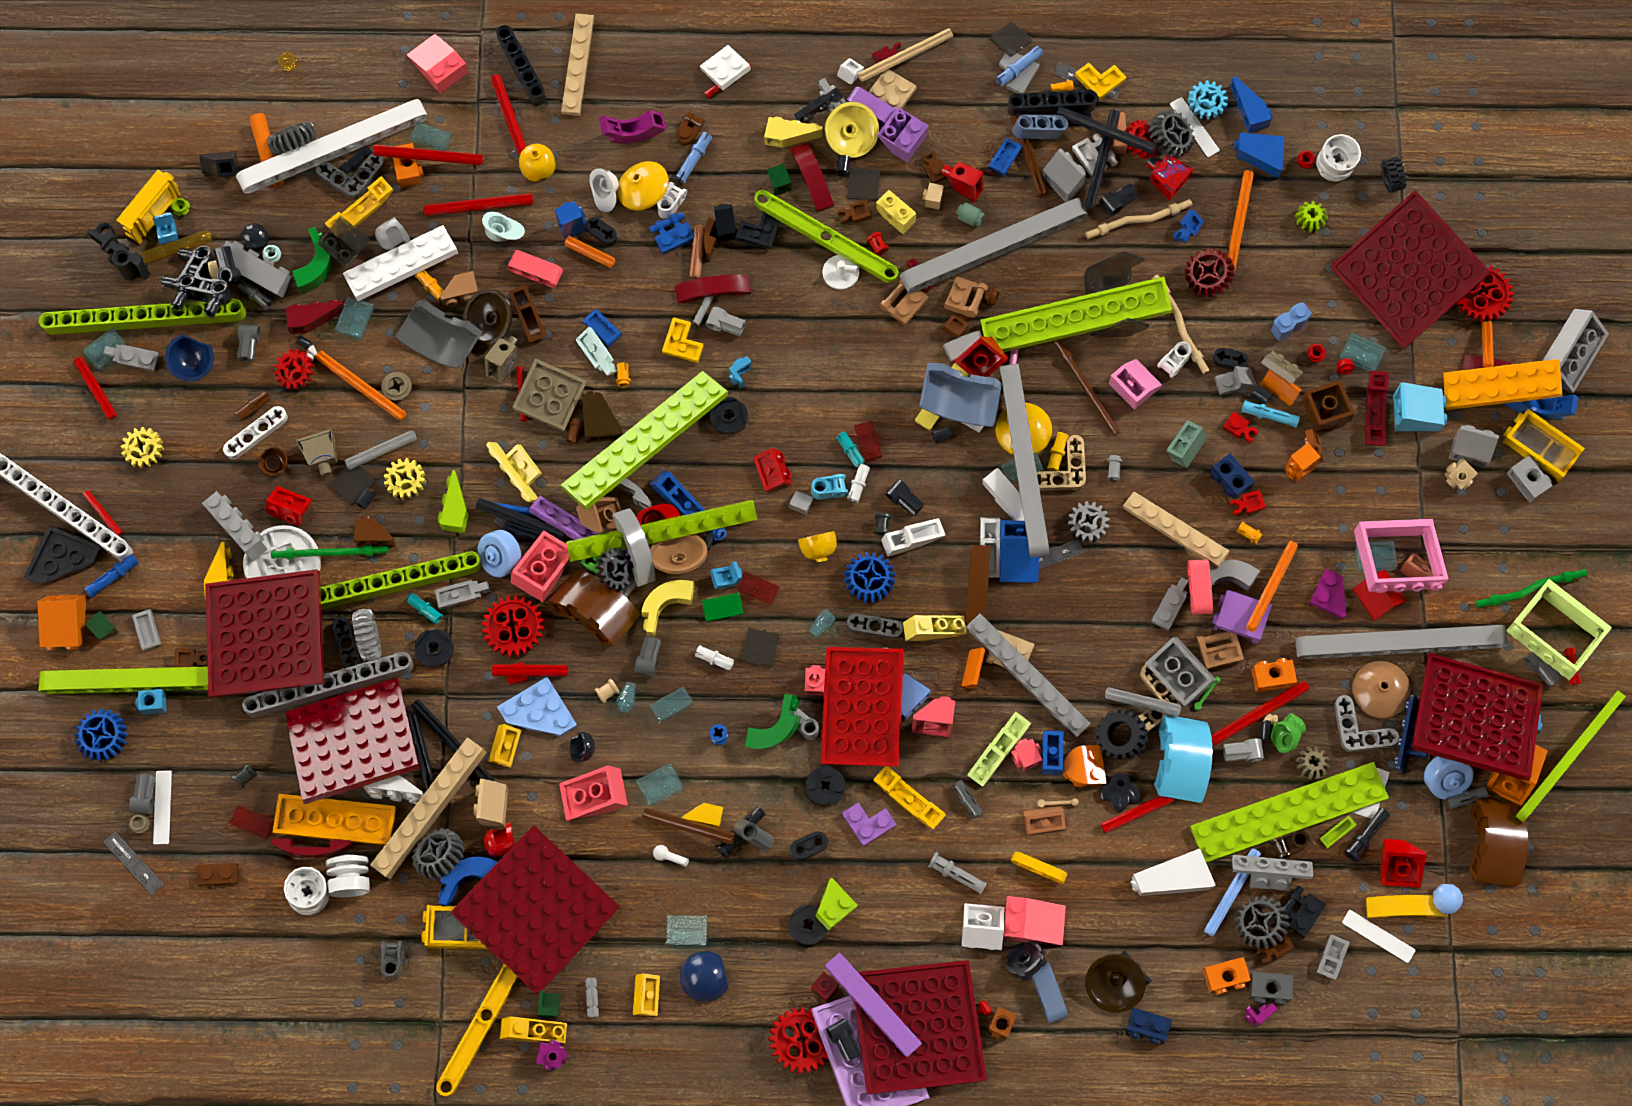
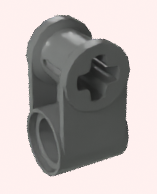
M382 941L381 971L389 980H397L402 974L403 941L398 943ZM389 966H396V971L394 973H387V969Z

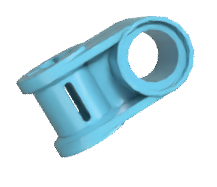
M836 474L816 478L811 486L812 496L817 500L848 495L849 493L844 482L846 479L845 475ZM822 486L825 490L819 492L815 487Z

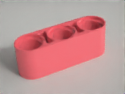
M519 250L514 251L507 266L508 270L552 288L557 286L564 271L556 264Z
M1208 559L1188 560L1192 615L1212 614L1213 600Z

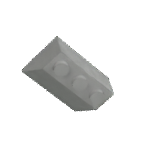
M1173 637L1145 663L1184 707L1204 693L1216 681L1212 674L1178 637Z

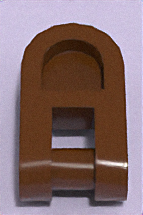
M687 112L676 132L678 143L684 146L690 145L700 132L705 120L700 117L696 118L693 113ZM692 123L695 126L691 128L689 127V124Z

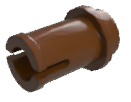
M573 419L570 422L571 427L566 438L567 442L572 444L578 443L581 430L584 429L583 421Z

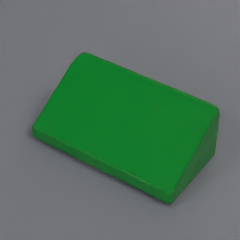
M740 593L702 600L706 622L744 614Z

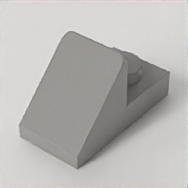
M1236 366L1233 372L1215 376L1220 396L1256 387L1251 368Z

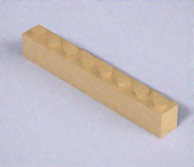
M468 737L371 863L373 868L389 879L394 876L416 847V843H419L422 839L421 837L425 835L487 752Z

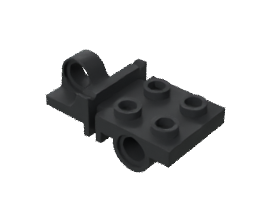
M103 222L94 230L91 228L87 230L90 238L101 245V250L108 255L110 254L107 258L108 261L117 267L124 279L134 280L138 276L145 280L148 279L151 274L147 269L148 265L143 262V257L136 252L134 254L129 252V248L120 242L119 244L111 224ZM104 229H110V231L101 235Z

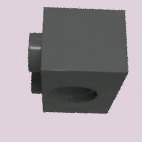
M1252 972L1250 974L1249 999H1254L1255 1003H1266L1269 1000L1274 1001V1004L1287 1005V1002L1292 1000L1293 975ZM1268 984L1275 987V994L1267 992L1266 986Z

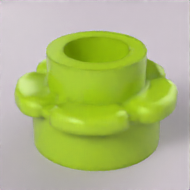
M177 198L173 201L172 210H174L175 215H186L189 212L190 204L183 198Z

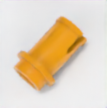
M1067 79L1066 82L1050 84L1051 91L1074 90L1072 80L1069 81Z
M628 363L617 364L618 379H616V383L620 388L629 387L631 383Z
M1242 522L1236 531L1251 540V543L1254 542L1256 544L1262 536L1259 529L1255 530L1245 524V522Z

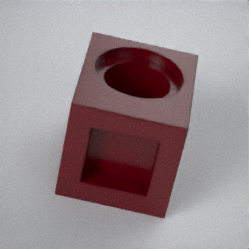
M823 971L811 986V991L827 1003L838 990L839 983Z

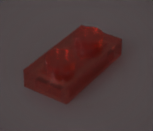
M869 421L854 425L864 462L882 458L873 422Z
M238 805L230 824L267 839L274 820Z

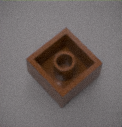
M1341 380L1305 391L1302 397L1313 428L1317 432L1350 422L1355 414Z

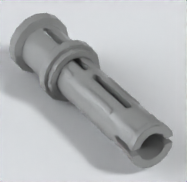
M937 852L934 854L928 868H934L941 872L942 876H950L980 894L983 892L987 884L986 882L954 866L955 863L952 860L948 861L940 857Z

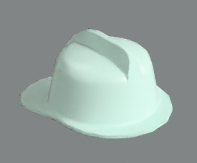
M487 212L482 218L485 233L493 241L520 239L525 233L524 227L520 223L498 212Z

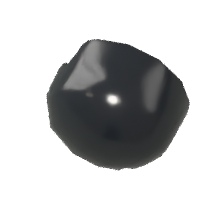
M251 223L243 228L240 239L246 249L259 251L268 244L269 234L262 225Z
M577 732L578 736L572 737L570 742L571 758L574 762L588 761L595 751L594 739L589 733Z

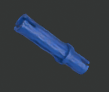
M130 554L120 563H115L113 568L84 589L93 598L121 576L124 577L125 573L139 564L133 554Z

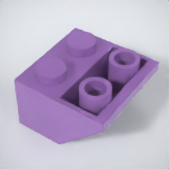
M897 107L877 136L894 155L908 163L927 137L928 125Z

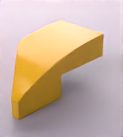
M703 803L681 818L719 827L723 807Z

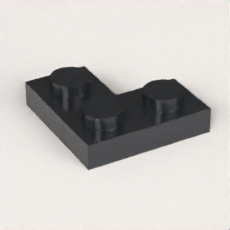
M763 211L759 225L741 221L736 240L772 249L780 221Z

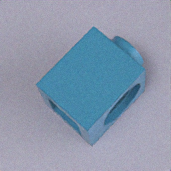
M162 689L138 691L135 704L136 708L143 715L167 713L166 693ZM151 698H154V703L150 706H147V701Z

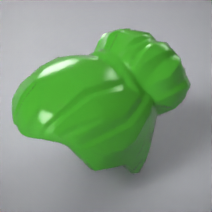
M1290 713L1283 721L1273 726L1271 740L1279 752L1289 753L1297 747L1302 733L1306 730L1304 722L1298 716Z

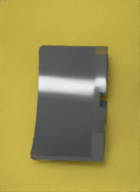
M425 300L417 301L396 333L395 338L410 349L436 363L459 369L481 336L482 331L469 321L454 317L452 320L446 318L444 312Z

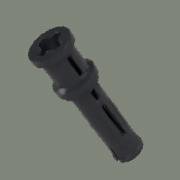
M756 806L744 820L756 825L766 813L759 806ZM748 826L744 828V834L748 831ZM735 834L733 844L721 842L715 848L723 857L728 859L730 857L729 854L736 846L739 847L743 838Z
M1379 808L1361 834L1354 836L1352 844L1343 851L1346 857L1354 862L1360 860V855L1369 848V842L1390 816L1387 810Z

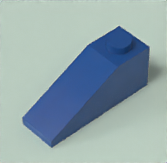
M1236 76L1232 77L1230 87L1248 133L1269 127L1273 116L1266 103Z
M661 471L649 483L682 516L705 511L669 471Z

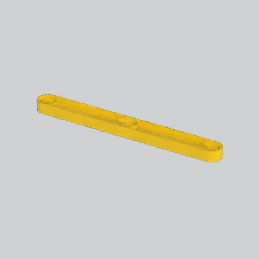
M505 965L502 966L437 1083V1091L444 1097H450L456 1091L518 980V977ZM484 1010L492 1012V1017L488 1021H484L481 1018V1013ZM444 1082H450L452 1085V1089L448 1093L441 1091V1085Z

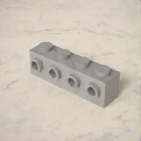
M236 241L233 243L225 242L223 247L230 246L235 266L240 270L241 275L284 298L294 280L289 275L290 271L281 266L279 269L275 268L274 262L267 258H264V260L259 259L258 253L251 249L248 252L243 250L244 245Z
M216 491L202 503L211 516L252 562L268 550L262 543L265 540L258 531L254 533L251 530L254 527L247 519L244 521L241 519L242 513L236 507L232 509L230 506L232 502L226 495L221 496Z

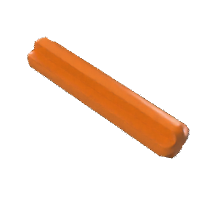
M568 236L564 242L565 246L609 268H612L615 264L614 257L571 236Z
M1491 321L1482 322L1483 366L1485 368L1494 366Z

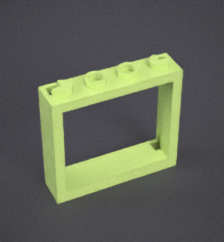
M1548 579L1507 629V632L1543 659L1545 663L1552 666L1562 676L1570 680L1612 627ZM1541 597L1595 637L1575 664L1571 663L1521 624Z

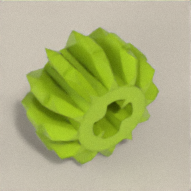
M1314 200L1311 204L1305 202L1303 206L1298 207V212L1295 215L1296 219H1298L1297 225H1302V230L1307 228L1309 233L1312 232V229L1316 232L1319 231L1320 227L1323 228L1325 226V221L1328 218L1325 214L1326 208L1321 209V203L1315 205Z

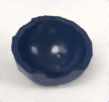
M181 334L174 338L166 348V366L171 374L180 380L188 382L199 380L206 376L213 367V348L211 345Z
M699 951L690 955L683 963L680 970V984L683 991L691 999L699 1002H711L720 998L727 991L726 973L722 957L719 954L711 951Z

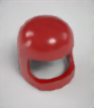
M511 822L506 823L504 829H490L485 833L484 845L489 855L494 857L505 855L515 845Z

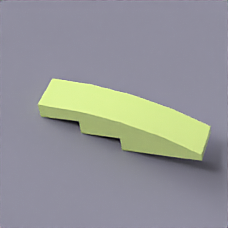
M1015 712L967 775L983 787L1032 723Z

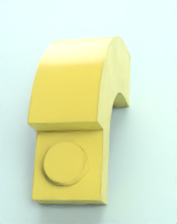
M669 581L658 586L649 594L642 607V616L647 617L643 625V630H646L647 636L655 637L659 614L666 606L674 603L692 605L694 581Z

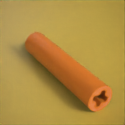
M257 113L249 118L260 160L264 162L277 155L273 154L268 146L267 138L271 134L265 114ZM284 180L271 184L268 187L272 189L281 187L284 184Z

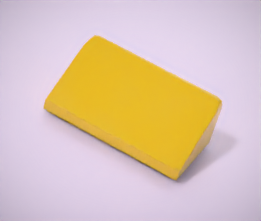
M506 724L499 725L488 762L511 767L521 730Z
M643 973L636 975L633 1015H658L660 976Z

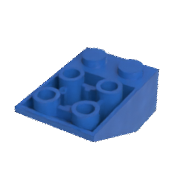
M1001 520L1000 582L1038 583L1039 556L1030 558L1025 522Z

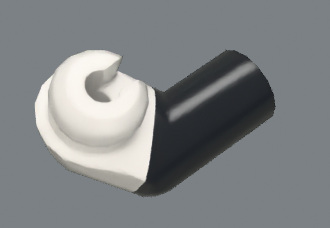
M298 336L296 343L307 350L308 356L313 361L317 355L313 343L303 336Z

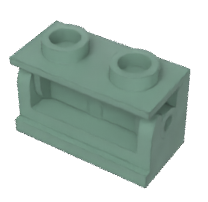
M1187 420L1166 451L1171 456L1172 461L1187 468L1207 440V435L1202 427Z

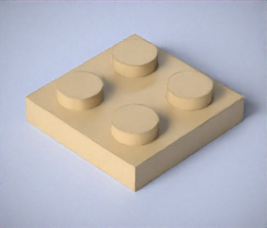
M887 69L883 71L869 90V93L895 109L897 107L902 109L915 92L917 86Z

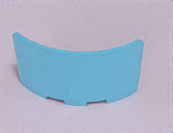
M1164 714L1158 729L1161 750L1164 751V760H1160L1154 786L1159 796L1201 803L1208 787L1212 765V738L1209 725L1204 721Z

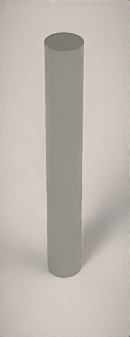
M714 296L705 297L692 322L694 325H700Z

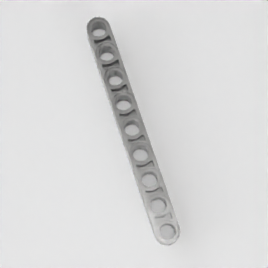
M396 653L324 674V684L266 691L249 696L243 701L242 707L250 717L264 716L407 674L413 670L414 662L408 653ZM402 660H409L406 666H399ZM382 666H390L388 671L381 672ZM364 671H371L368 677H362ZM346 676H352L350 682L343 683ZM328 681H332V687L328 689L324 688L325 684ZM314 687V691L311 694L305 693L307 688ZM294 692V698L288 700L287 695ZM271 698H276V702L273 705H268V701ZM253 703H257V708L253 711H250L249 706Z

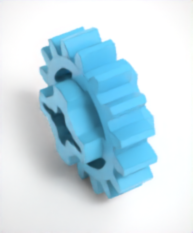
M1206 80L1204 85L1199 82L1198 87L1193 86L1192 91L1189 92L1187 103L1190 104L1189 110L1194 109V116L1200 114V119L1206 116L1207 120H1209L1210 116L1216 119L1218 114H1223V109H1226L1228 97L1225 96L1226 90L1221 91L1222 85L1216 87L1215 81L1211 85Z

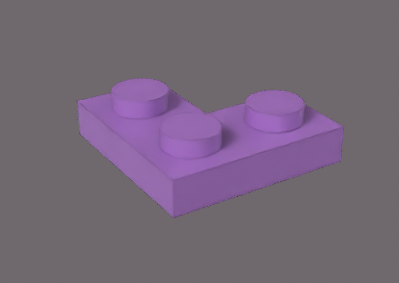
M859 802L842 813L863 847L897 826L886 808L870 819Z

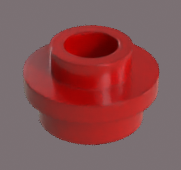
M1302 151L1297 157L1298 165L1304 169L1313 167L1316 161L1311 151Z
M1313 344L1307 350V357L1312 362H1321L1326 356V350L1320 344ZM1313 352H1318L1319 356H1315Z
M1348 358L1340 360L1336 367L1337 373L1342 375L1351 374L1355 370L1354 362Z

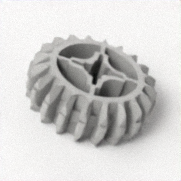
M361 609L353 612L354 635L361 658L364 661L380 658L382 652L373 612L370 609Z

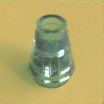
M826 609L822 612L820 611L809 631L818 638L834 624L836 617Z
M625 682L616 700V708L618 710L631 712L635 707L636 685L634 683Z

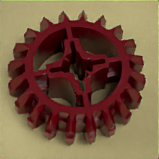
M1211 247L1210 252H1207L1206 248H1204L1202 254L1197 251V257H1190L1192 262L1186 263L1188 268L1184 269V272L1188 274L1185 276V280L1189 281L1187 285L1192 287V292L1198 291L1199 296H1202L1205 292V296L1208 298L1210 293L1214 297L1217 296L1216 292L1218 291L1220 294H1223V288L1229 290L1227 283H1233L1231 277L1235 276V272L1232 271L1235 269V266L1231 264L1232 259L1227 258V253L1221 254L1220 249L1214 252V248ZM1213 260V262L1209 264L1204 263L1205 261ZM1221 265L1225 267L1222 278L1218 274ZM1199 267L1202 273L1197 281L1195 279V272ZM1208 282H1215V284L1206 285Z

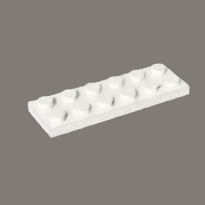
M442 225L344 272L343 275L358 302L458 254V251L445 227Z

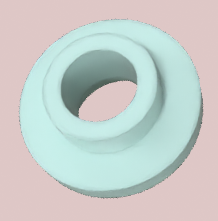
M275 245L266 246L262 252L263 259L267 258L274 263L281 258L280 249ZM271 253H275L274 256L269 257Z

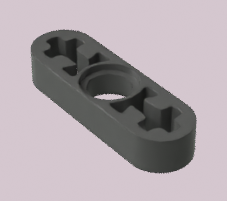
M857 613L850 615L847 620L848 629L859 634L898 639L903 631L902 624L897 620ZM855 619H858L859 623L864 624V620H868L866 623V630L863 629L864 625L858 624L857 627H853V623L851 622H854ZM872 622H878L881 627L878 631H872L869 625ZM883 623L886 624V628L891 629L893 626H896V629L899 631H896L895 634H892L891 630L885 629V633H882L884 628Z

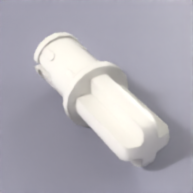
M863 464L859 466L855 479L851 481L852 486L847 497L848 500L856 503L859 502L863 487H866L865 480L870 469L868 466Z
M701 645L696 650L698 653H695V657L710 662V665L715 664L730 670L734 664L733 659L719 654L717 650L714 652Z

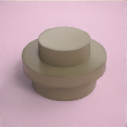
M143 814L134 815L129 822L130 829L137 834L147 831L150 825L149 819Z

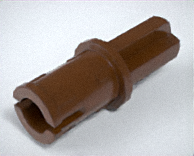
M264 391L253 400H248V403L235 411L241 421H244L254 412H258V409L269 402L271 397Z

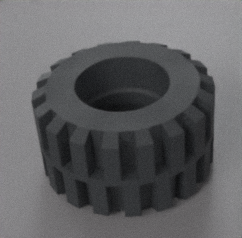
M1122 709L1121 711L1113 710V713L1108 712L1105 718L1102 717L1100 719V725L1097 724L1098 732H1095V737L1098 740L1096 742L1101 747L1102 752L1113 759L1126 761V759L1132 760L1134 756L1141 754L1140 751L1146 748L1144 744L1148 742L1146 737L1148 730L1145 728L1146 725L1141 718L1132 712ZM1127 724L1132 730L1131 740L1124 746H1116L1112 741V733L1117 726Z

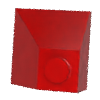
M1383 839L1381 850V885L1421 888L1427 856L1426 852L1404 840Z

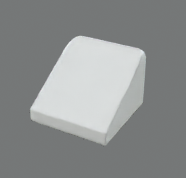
M849 58L840 65L837 76L852 84L864 67Z

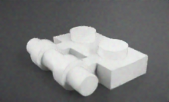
M1098 133L1092 137L1095 142L1091 143L1089 138H1086L1072 146L1073 152L1091 178L1098 157L1097 149H1100L1103 139ZM1109 151L1107 162L1113 167L1118 164V161L1115 159L1116 155L1114 152Z

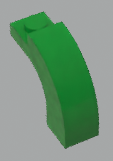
M315 227L308 229L315 246V255L312 261L305 267L292 271L301 294L312 291L320 286L330 274L333 266L331 245L328 240H324L322 232L318 233Z
M784 694L781 716L773 727L769 729L748 727L745 747L768 749L777 747L790 739L797 730L801 720V716L794 715L799 704L797 695Z

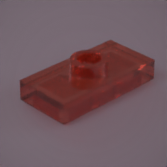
M744 571L737 586L738 591L772 605L780 589V586Z

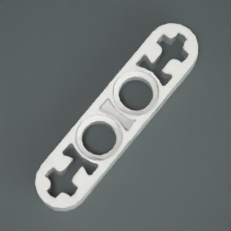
M280 406L273 407L226 442L223 447L226 456L229 459L239 458L282 426L288 418L285 409ZM277 412L282 416L280 419L275 416ZM268 418H270L271 421H273V423H274L273 425H271V423H270V421L268 420ZM261 423L268 424V429L265 431H259L258 427ZM247 434L253 435V439L249 443L243 441L244 436ZM240 441L244 447L241 448L237 442ZM230 447L235 448L236 452H235V453L230 452V449H229V448H230Z

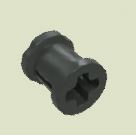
M876 513V528L873 533L878 536L890 533L889 522L892 519V515Z
M245 763L244 767L231 777L244 789L245 784L258 775Z

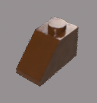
M362 516L361 519H355L354 542L357 546H395L393 537L374 518Z

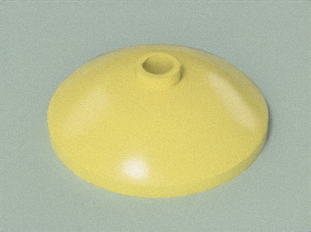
M858 102L840 104L832 110L825 124L826 139L830 147L839 155H847L850 158L865 155L874 147L878 139L879 124L873 111L864 104ZM848 126L851 127L850 133H847L846 128Z

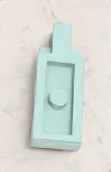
M588 327L576 339L577 343L595 368L604 371L607 376H613L617 369L612 363V356L593 329Z

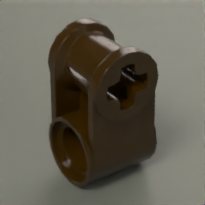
M1297 830L1290 834L1279 836L1269 841V843L1273 845L1276 851V859H1284L1304 850L1310 841V837L1307 832ZM1301 836L1305 844L1298 845L1295 842V837Z

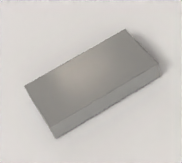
M151 609L132 615L142 651L145 652L162 646Z

